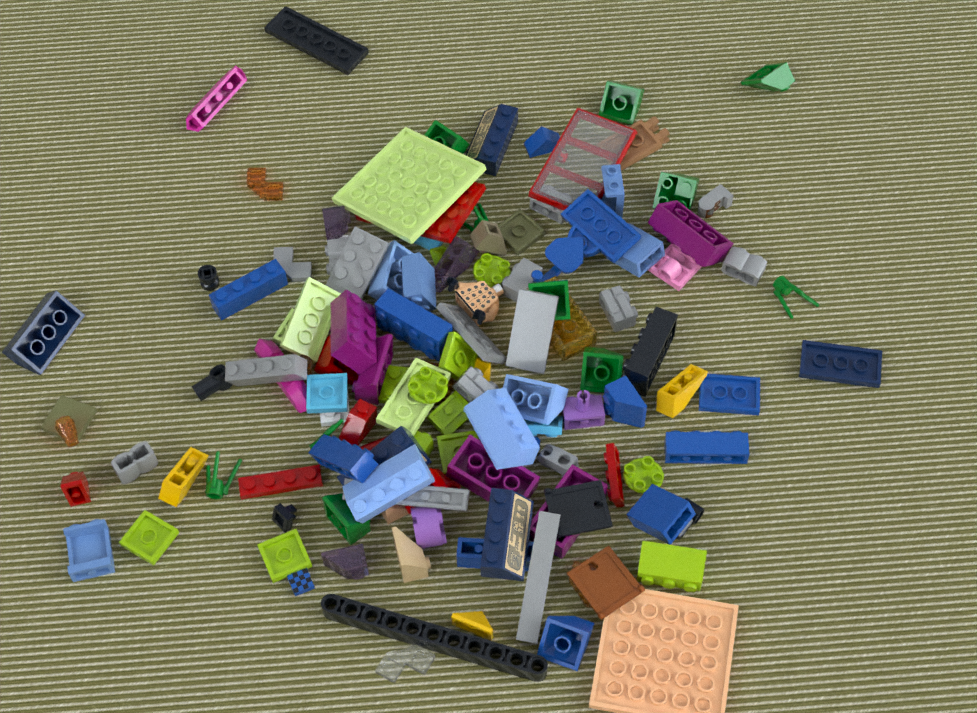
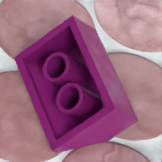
M391 334L376 338L377 362L361 375L357 373L359 375L358 380H354L352 392L355 394L356 401L362 399L370 404H379V396L388 365H391L394 356L393 336Z

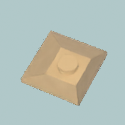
M392 527L394 545L403 582L407 583L429 577L428 569H431L429 556L424 557L422 548L397 527Z

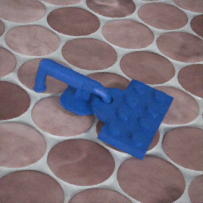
M587 189L561 213V217L572 226L568 237L555 239L545 250L546 258L554 266L545 275L539 270H534L531 273L533 282L553 281L561 272L566 274L574 272L583 263V257H592L600 252L612 263H615L641 239V234Z

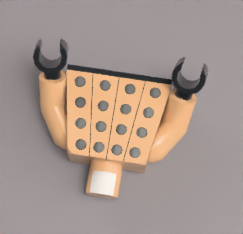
M448 277L444 283L449 285L448 291L453 292L455 290L456 303L459 307H462L478 326L483 322L494 321L499 311L498 297L504 294L500 284L490 288L485 281L463 283L458 282L454 277Z

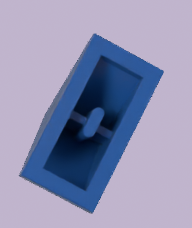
M541 126L524 142L529 157L532 158L551 153L560 136L557 132Z

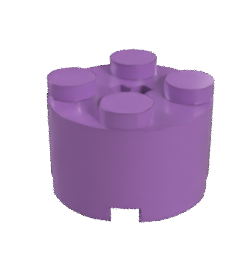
M410 508L416 543L420 548L436 547L447 543L441 509Z

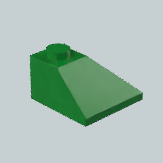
M787 62L764 65L742 80L741 85L783 92L790 88L795 79Z
M585 347L580 390L604 393L605 385L621 378L624 355L605 348Z

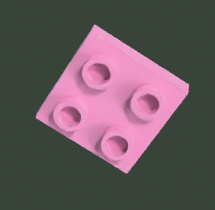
M670 244L664 250L665 256L648 271L680 291L702 266H699L691 256L682 253L681 248L677 245Z

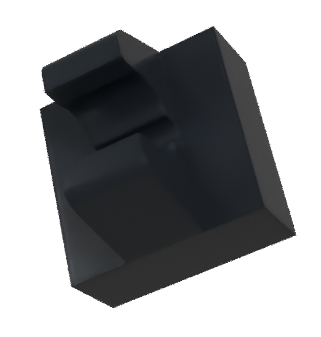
M279 503L274 506L272 520L286 533L292 528L293 520L296 518L294 513L297 512V509L292 504L284 507Z

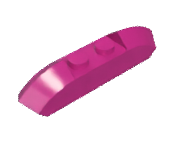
M235 65L194 106L186 117L187 130L199 132L242 87L247 81V77L242 69Z
M259 338L254 349L258 358L284 355L272 340ZM303 380L276 382L297 412H305L307 385Z

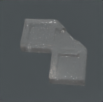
M417 644L406 649L393 650L385 654L375 672L393 683L396 682L405 666L425 675L436 655Z

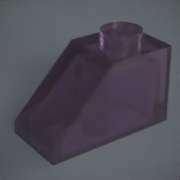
M344 205L322 209L327 240L339 239L348 232L347 224L351 223L349 212L345 213Z
M363 544L321 552L324 566L348 580H359L369 575Z

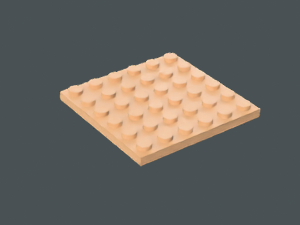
M645 589L644 592L604 618L589 708L614 713H725L739 605Z

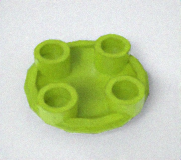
M489 253L482 254L473 267V275L477 282L485 281L489 287H493L496 284L502 285L503 279L506 276L509 277L511 273L508 260Z
M422 367L411 376L408 382V391L410 396L416 401L423 404H433L445 397L448 391V379L440 372L431 370L429 367Z
M644 456L643 458L634 459L624 466L623 479L631 490L637 493H644L651 484L660 487L664 480V473L651 456Z

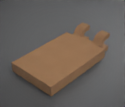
M656 116L650 118L645 123L641 119L629 126L635 129L637 134L620 164L621 171L662 148V144L669 142L667 136L670 135V132L666 128L657 134L653 133L659 130L657 125L659 120ZM616 133L597 144L596 148L617 155L627 137Z

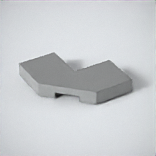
M274 247L273 260L277 259L285 270L288 279L292 282L306 281L308 277H312L311 262H293V247Z

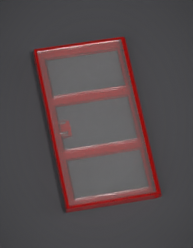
M577 107L531 187L528 197L561 210H565L587 189L601 200L605 194L601 166L621 164L637 131Z

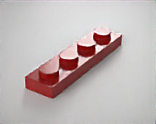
M320 464L238 478L241 500L323 486Z

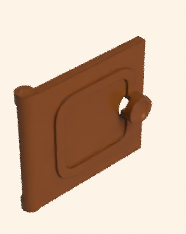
M610 546L602 549L567 572V576L601 620L645 591L643 585L637 582Z

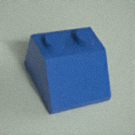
M627 376L605 385L603 395L605 414L609 415L615 422L639 428L644 427L647 405Z

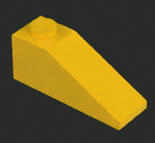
M690 364L657 391L656 411L671 418L678 415L695 394L707 376L708 371Z
M190 447L163 480L158 499L177 507L188 493L209 455Z

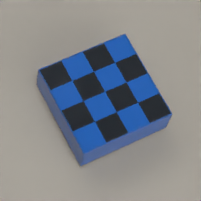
M307 568L287 575L295 597L315 589Z

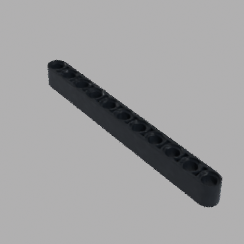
M327 594L321 600L323 614L329 620L534 682L543 681L547 676L548 663L540 655L339 595ZM331 604L336 605L334 609H327ZM349 611H356V614L352 616L347 615ZM369 617H377L373 622L367 621ZM392 622L397 623V626L394 628L387 627ZM410 629L418 630L415 634L408 633ZM431 635L439 636L436 640L428 639ZM451 641H457L459 642V645L453 647L450 646L449 643ZM472 647H478L480 651L472 653L470 652V649ZM494 653L501 655L498 659H493L490 656ZM515 659L522 661L520 665H513L511 662ZM534 666H541L543 670L536 672L532 668Z

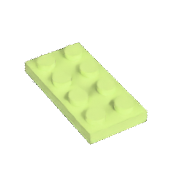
M308 277L280 347L315 364L318 361L331 327V302L341 293Z
M415 358L376 418V423L393 431L403 426L414 436L434 403L423 404L410 396L408 382L411 376L422 367H429L431 370L440 372L448 381L451 378V373Z

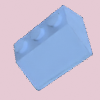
M395 240L390 242L371 281L368 295L378 300L389 288L403 296L402 256L414 253Z
M506 374L503 388L507 389L524 420L549 425L564 409L569 390L557 384Z

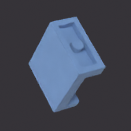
M620 164L601 166L605 194L601 200L622 218L625 193Z
M95 519L85 524H73L63 529L67 541L70 565L67 566L68 574L73 582L115 573L110 531L104 519Z

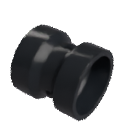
M204 265L199 268L198 277L201 287L206 291L215 290L220 283L216 268L212 265Z

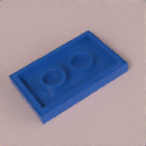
M707 374L699 386L698 411L759 415L760 377Z

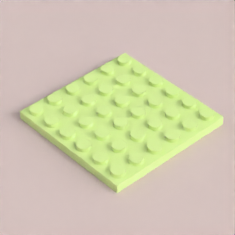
M405 127L332 197V200L338 206L413 244L486 171L485 164Z

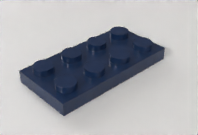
M808 340L802 341L799 368L800 378L873 388L880 387L882 350Z

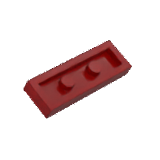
M609 443L606 444V452H604V460L608 464V470L605 471L607 482L610 484L607 494L609 501H612L619 508L625 506L620 456L615 444Z

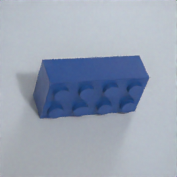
M388 288L374 304L377 326L382 331H388L393 334L399 341H405L413 349L422 351L428 358L440 362L448 332H453L452 324Z

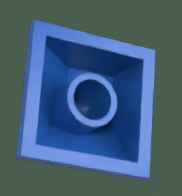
M548 616L537 655L544 657L547 661L578 671L588 646L594 623L576 616Z

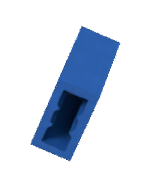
M651 484L626 515L634 527L671 545L696 513L689 501Z

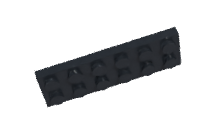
M287 6L264 27L266 33L346 75H349L369 54L367 47Z

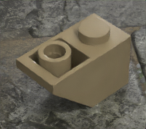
M482 220L470 234L473 246L479 251L505 256L507 251L497 223Z

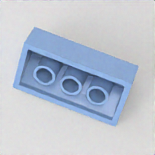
M506 388L487 390L464 406L463 410L496 470L533 464L540 446Z
M414 444L378 465L363 484L353 480L342 486L346 503L355 520L363 524L435 482V479L417 446Z

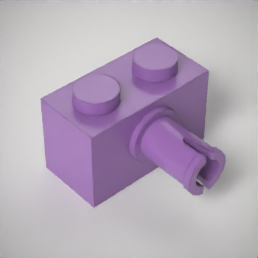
M582 390L577 393V397L571 396L566 398L564 409L561 411L564 430L604 426L605 412L602 395L590 394L587 390H584L582 395Z

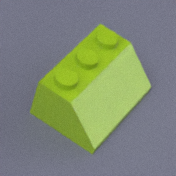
M642 541L637 582L647 586L653 584L661 585L667 589L681 588L687 592L700 591L707 550Z

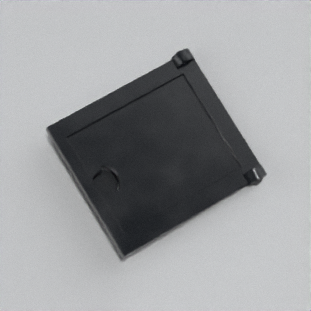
M601 480L552 490L551 488L544 489L549 513L561 515L556 539L613 527Z

